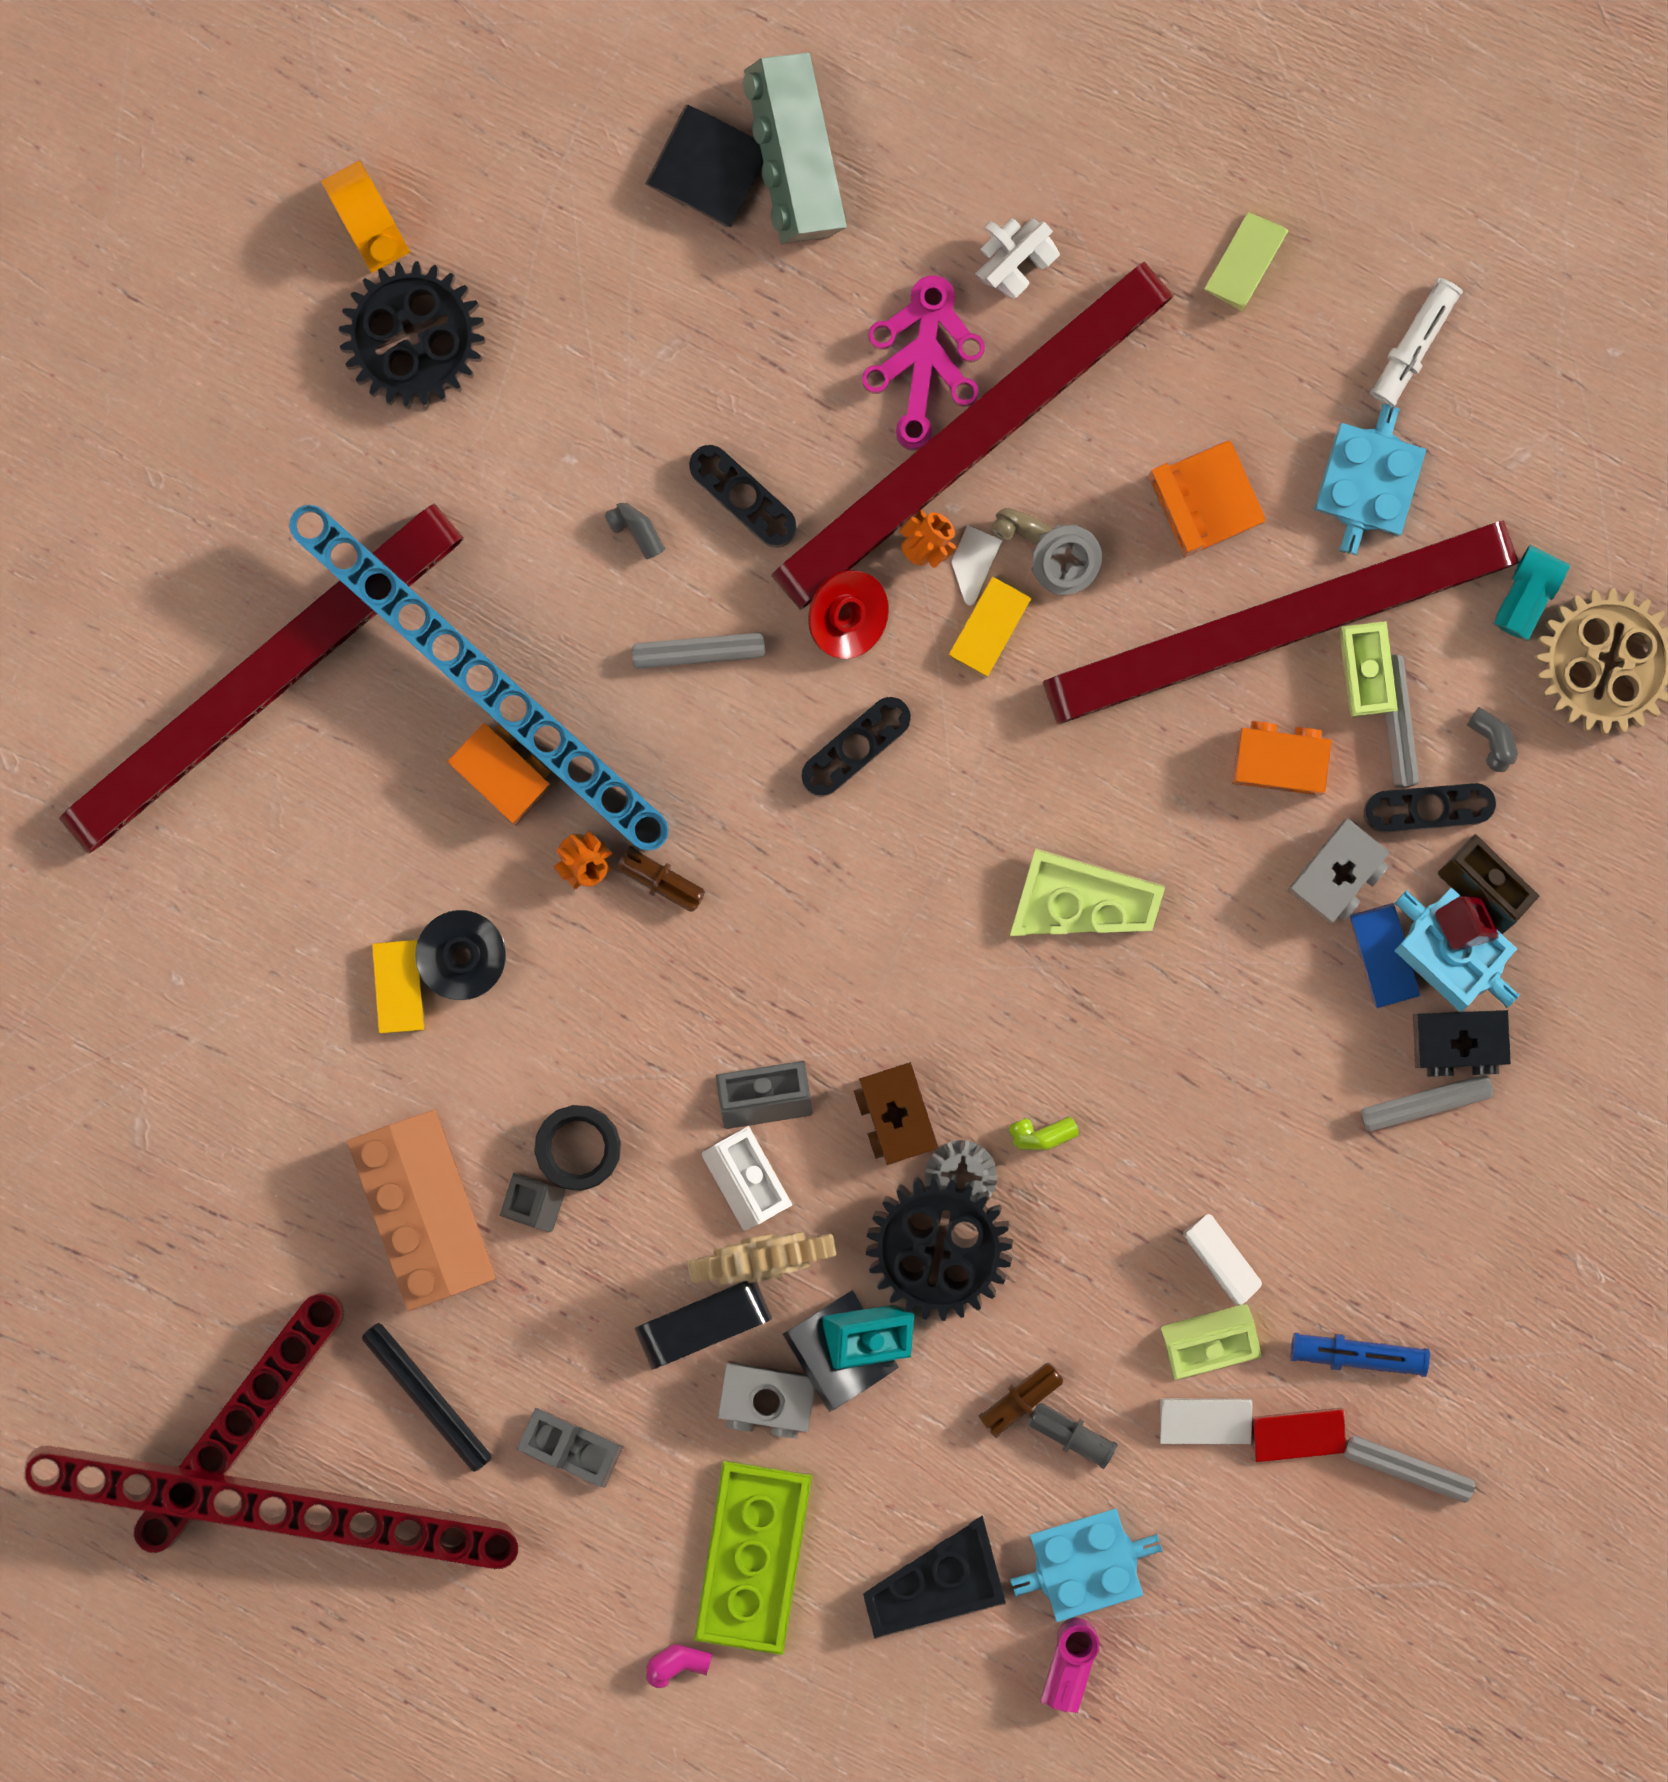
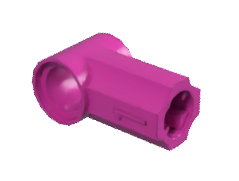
M1072 1618L1060 1626L1057 1633V1645L1040 1698L1041 1703L1061 1711L1078 1713L1093 1661L1100 1648L1095 1627L1089 1621L1083 1618ZM1077 1631L1085 1632L1091 1637L1089 1646L1080 1652L1072 1651L1066 1646L1068 1636Z

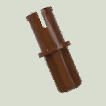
M629 846L626 850V855H623L616 869L617 872L623 873L651 889L650 895L654 896L658 893L689 912H694L698 908L705 894L703 888L671 871L669 863L663 866L635 850L632 846Z
M1045 1363L1016 1387L1011 1384L1008 1387L1009 1393L984 1413L978 1415L987 1429H991L990 1433L995 1438H998L1004 1430L1024 1414L1032 1415V1408L1062 1385V1376L1053 1365Z

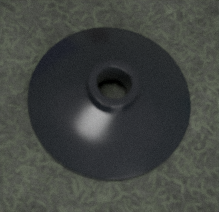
M467 910L449 911L434 918L422 931L416 946V965L425 984L438 995L452 1000H470L488 992L500 979L506 962L505 943L497 927L486 917ZM459 947H466L470 951V959L465 964H458L454 960V952Z

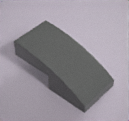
M535 1408L517 1450L605 1488L624 1446L539 1408Z

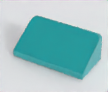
M889 1305L823 1316V1328L833 1368L843 1369L911 1357L914 1314L905 1312V1309L897 1305Z

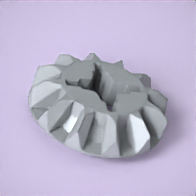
M1075 523L1066 526L1056 524L1055 529L1047 534H1040L1039 543L1035 549L1031 550L1033 556V567L1031 570L1036 579L1046 590L1060 595L1074 594L1088 587L1098 575L1102 563L1101 548L1095 536ZM1070 545V552L1081 562H1067L1064 569H1061V564L1051 556L1064 554L1066 548Z
M956 1140L942 1145L932 1154L925 1171L926 1186H930L932 1176L935 1173L938 1174L941 1185L947 1186L949 1179L948 1177L941 1176V1173L957 1170L958 1163H961V1156H965L967 1171L974 1173L975 1176H981V1181H973L972 1195L978 1197L981 1193L988 1191L990 1193L988 1200L991 1198L997 1184V1169L993 1158L982 1146L971 1141Z

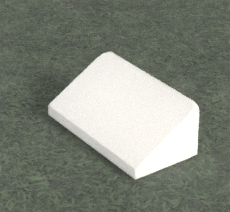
M749 1126L702 1152L705 1163L744 1231L792 1206Z
M1204 1215L1183 1231L1184 1238L1234 1304L1241 1306L1261 1287L1262 1283L1259 1277L1212 1215Z
M1160 1398V1444H1251L1253 1400L1241 1398Z

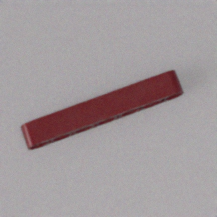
M321 1292L310 1296L302 1303L179 1465L180 1468L227 1475L341 1325L344 1318V1308L337 1296ZM317 1301H325L333 1309V1320L328 1326H319L311 1318V1308ZM289 1337H297L305 1344L306 1355L300 1362H292L284 1355L283 1345ZM263 1373L274 1376L278 1382V1392L273 1398H264L256 1390V1380ZM233 1410H242L249 1415L251 1427L246 1434H237L230 1429L228 1417ZM214 1446L221 1451L223 1464L219 1470H209L202 1464L201 1453L205 1447ZM174 1484L169 1491V1495L174 1501L173 1491L177 1484ZM144 1511L134 1527L135 1541L142 1550L148 1553L164 1551L177 1541L193 1519ZM159 1519L166 1524L168 1536L164 1542L156 1543L149 1539L146 1533V1525L149 1520Z

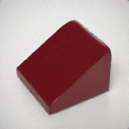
M1459 896L1435 912L1436 918L1453 950L1469 948L1499 938L1493 921L1480 898Z

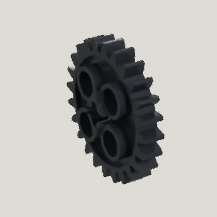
M419 261L414 262L411 273H405L402 265L398 262L395 266V276L389 277L380 268L378 273L381 282L375 285L367 278L363 279L364 286L368 291L365 296L356 292L350 294L358 305L357 308H343V314L352 320V324L340 326L339 332L351 337V340L340 345V350L344 353H354L355 355L345 365L348 370L362 368L355 379L359 385L365 384L370 380L373 381L369 391L372 397H376L383 389L386 390V403L388 405H392L397 396L400 395L403 398L406 409H410L414 397H419L424 407L427 408L429 407L430 394L433 393L442 402H445L446 393L444 388L448 385L458 392L462 390L457 380L460 374L468 378L474 377L473 372L467 366L468 361H482L481 355L472 349L473 346L485 344L486 339L484 336L474 333L473 330L482 327L485 323L483 318L470 317V314L476 311L479 305L476 300L463 302V299L469 292L466 285L460 286L455 290L452 289L455 282L454 274L449 273L442 281L439 280L437 265H433L427 275L422 274ZM429 295L434 298V308L428 315L419 316L412 313L411 304L416 297ZM382 314L393 317L394 327L391 332L382 336L371 332V323L375 317ZM442 316L449 317L447 323L420 332L418 334L420 342L412 345L409 340H403L381 355L376 353L378 347L392 344L407 336L405 328L413 325L414 329L419 331L433 324ZM439 335H448L454 339V348L448 355L437 356L430 350L434 338ZM405 354L411 356L414 360L411 372L403 376L391 373L390 365L397 355Z
M935 1173L932 1176L930 1186L925 1187L918 1176L915 1177L912 1192L902 1184L898 1185L896 1192L899 1201L889 1196L884 1197L882 1204L888 1213L875 1210L872 1219L881 1227L869 1228L866 1237L878 1243L867 1246L866 1255L878 1258V1260L870 1265L869 1272L884 1274L879 1280L877 1288L881 1290L891 1286L894 1289L889 1302L894 1303L903 1297L907 1300L905 1312L910 1313L916 1305L922 1306V1317L927 1320L931 1310L938 1309L941 1320L946 1321L950 1308H954L957 1315L963 1318L966 1312V1303H969L976 1310H980L982 1307L980 1294L991 1299L995 1297L996 1289L991 1282L1005 1283L1007 1275L999 1268L1010 1267L1012 1257L1001 1252L1012 1249L1013 1239L1000 1237V1235L1009 1230L1010 1223L1009 1221H995L1001 1213L1002 1207L1001 1205H995L990 1208L985 1206L990 1194L988 1191L975 1197L972 1195L973 1181L968 1182L962 1190L957 1188L956 1175H952L947 1186L941 1185L938 1174ZM949 1210L951 1215L944 1243L945 1250L940 1262L937 1283L931 1285L928 1279L935 1251L934 1244L939 1231L942 1211ZM915 1213H925L932 1218L934 1225L929 1229L920 1230L912 1225L910 1216ZM960 1222H969L976 1227L978 1234L974 1238L964 1239L956 1234L954 1226ZM907 1256H916L923 1261L925 1268L919 1272H910L903 1267L901 1260ZM960 1265L968 1271L969 1277L962 1282H956L947 1276L945 1270L949 1266Z

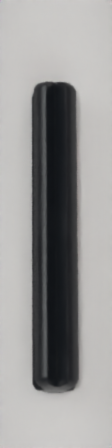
M380 1323L374 1324L362 1335V1341L471 1471L476 1472L480 1470L492 1458L490 1452L386 1328Z

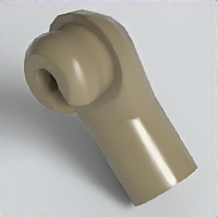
M1004 508L996 513L997 519L991 525L992 532L1003 540H1010L1014 532L1036 545L1040 541V534H1047L1054 529L1030 514L1011 508Z

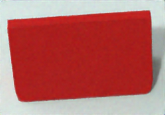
M1342 1408L1252 1417L1256 1462L1341 1454L1345 1452L1344 1409Z

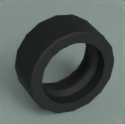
M571 1105L556 1110L543 1121L536 1134L534 1153L539 1169L550 1182L563 1189L582 1191L600 1185L612 1175L620 1160L621 1141L616 1126L606 1114L590 1106ZM573 1121H583L595 1126L601 1133L605 1144L604 1156L600 1164L591 1172L581 1175L570 1174L562 1170L554 1161L551 1152L552 1139L557 1130L564 1124Z

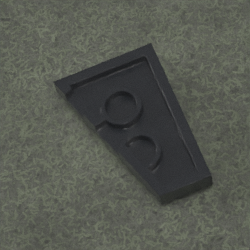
M983 1515L863 1593L874 1639L1006 1604Z

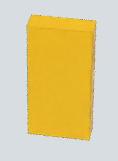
M992 576L948 656L988 678L1032 598Z
M418 940L372 943L379 1034L425 1030L422 983L415 957Z

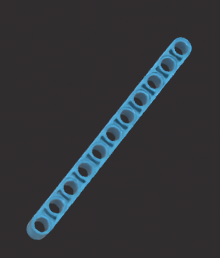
M304 505L294 511L290 518L289 528L292 536L299 544L630 842L642 850H654L664 844L668 837V824L665 818L328 513L315 505ZM310 512L319 515L323 521L321 534L312 539L301 536L297 528L300 517ZM342 543L354 546L358 555L356 563L351 568L345 570L337 568L331 559L334 547ZM377 573L387 576L391 582V592L386 598L381 600L370 598L365 590L367 579ZM416 604L424 610L425 622L418 630H407L400 624L399 612L404 606ZM440 635H451L458 641L459 652L454 659L442 661L434 655L432 649L433 642ZM475 665H484L492 672V684L484 691H475L467 684V672ZM511 695L521 697L527 707L524 717L515 722L504 719L500 712V705L503 699ZM552 726L559 732L560 742L553 751L544 752L535 746L534 734L540 727ZM578 756L589 758L594 768L591 777L583 782L572 780L567 771L570 761ZM613 786L622 788L627 796L626 805L617 812L607 811L601 802L604 791ZM644 817H653L660 825V834L651 842H642L635 834L637 822Z

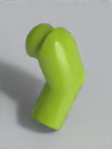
M1070 1116L1036 1131L1033 1129L1032 1121L1028 1118L1017 1121L1009 1126V1133L1014 1139L1012 1144L1019 1150H1051L1079 1136L1078 1127Z

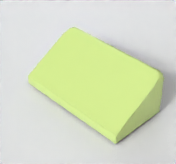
M1248 212L1204 291L1243 312L1289 230Z
M1387 621L1341 627L1339 633L1350 718L1398 711Z
M1247 1304L1161 1327L1174 1380L1262 1358L1255 1323Z

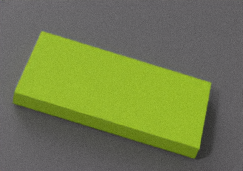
M723 1460L694 1641L783 1655L812 1474Z

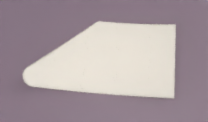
M967 525L954 554L952 566L965 603L973 605L1002 540Z

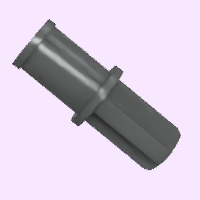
M1039 1403L1029 1418L1028 1424L1030 1427L1064 1445L1062 1450L1067 1452L1071 1449L1096 1463L1102 1469H1105L1117 1448V1443L1114 1441L1111 1442L1083 1426V1420L1079 1419L1076 1422L1044 1403Z

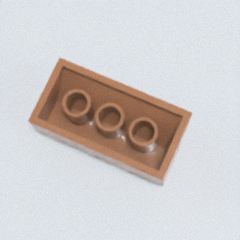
M436 1109L346 1140L407 1311L497 1279Z

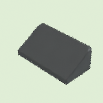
M805 1060L716 1074L720 1109L725 1129L806 1117L813 1114Z

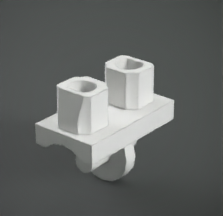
M1013 218L1002 228L990 221L984 227V230L991 239L980 250L986 257L991 259L975 275L983 284L998 289L1009 298H1017L1028 287L1030 282L1016 267L1028 257L1038 269L1043 270L1060 255L1049 237L1053 231L1044 221L1039 223L1034 218H1031L1022 228Z

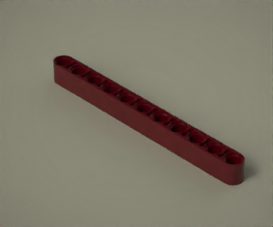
M1145 261L1142 262L779 566L771 575L800 610L811 603L818 588L828 578L841 571L852 569L901 528L911 517H914L920 510L926 507L1157 313L1174 295Z
M432 504L415 516L372 554L410 587L451 553L464 540V537L436 504ZM378 573L371 575L365 583L366 593L374 600L386 598L391 592L389 578ZM339 580L78 799L60 816L59 820L88 854L95 851L363 627L377 613Z
M1505 521L1495 522L1044 680L1042 683L1056 723H1065L1518 564L1519 560Z
M40 1446L34 1449L28 1455L25 1462L24 1474L27 1485L33 1491L45 1495L491 1569H503L510 1566L518 1555V1543L513 1530L506 1523L497 1520L55 1446ZM42 1459H48L57 1465L59 1471L54 1478L42 1480L34 1474L32 1470L33 1465ZM87 1467H95L103 1473L104 1480L100 1485L89 1488L80 1483L78 1479L79 1473ZM132 1475H142L149 1481L150 1486L145 1493L133 1495L125 1490L123 1486L125 1480ZM179 1482L190 1484L195 1490L194 1496L187 1502L179 1503L174 1501L169 1495L170 1488L174 1484ZM223 1490H232L240 1496V1502L231 1510H223L214 1502L216 1495ZM270 1497L281 1499L286 1506L281 1515L273 1518L264 1516L259 1509L261 1503ZM314 1505H322L330 1510L329 1519L321 1525L310 1524L305 1519L306 1511ZM363 1512L371 1514L375 1518V1523L369 1531L359 1533L350 1527L351 1519L356 1514ZM404 1520H412L420 1525L418 1534L410 1540H403L395 1535L397 1525ZM456 1527L464 1532L463 1541L458 1546L446 1547L440 1543L441 1534L448 1528ZM494 1535H502L509 1540L507 1549L499 1555L489 1554L484 1549L486 1541Z

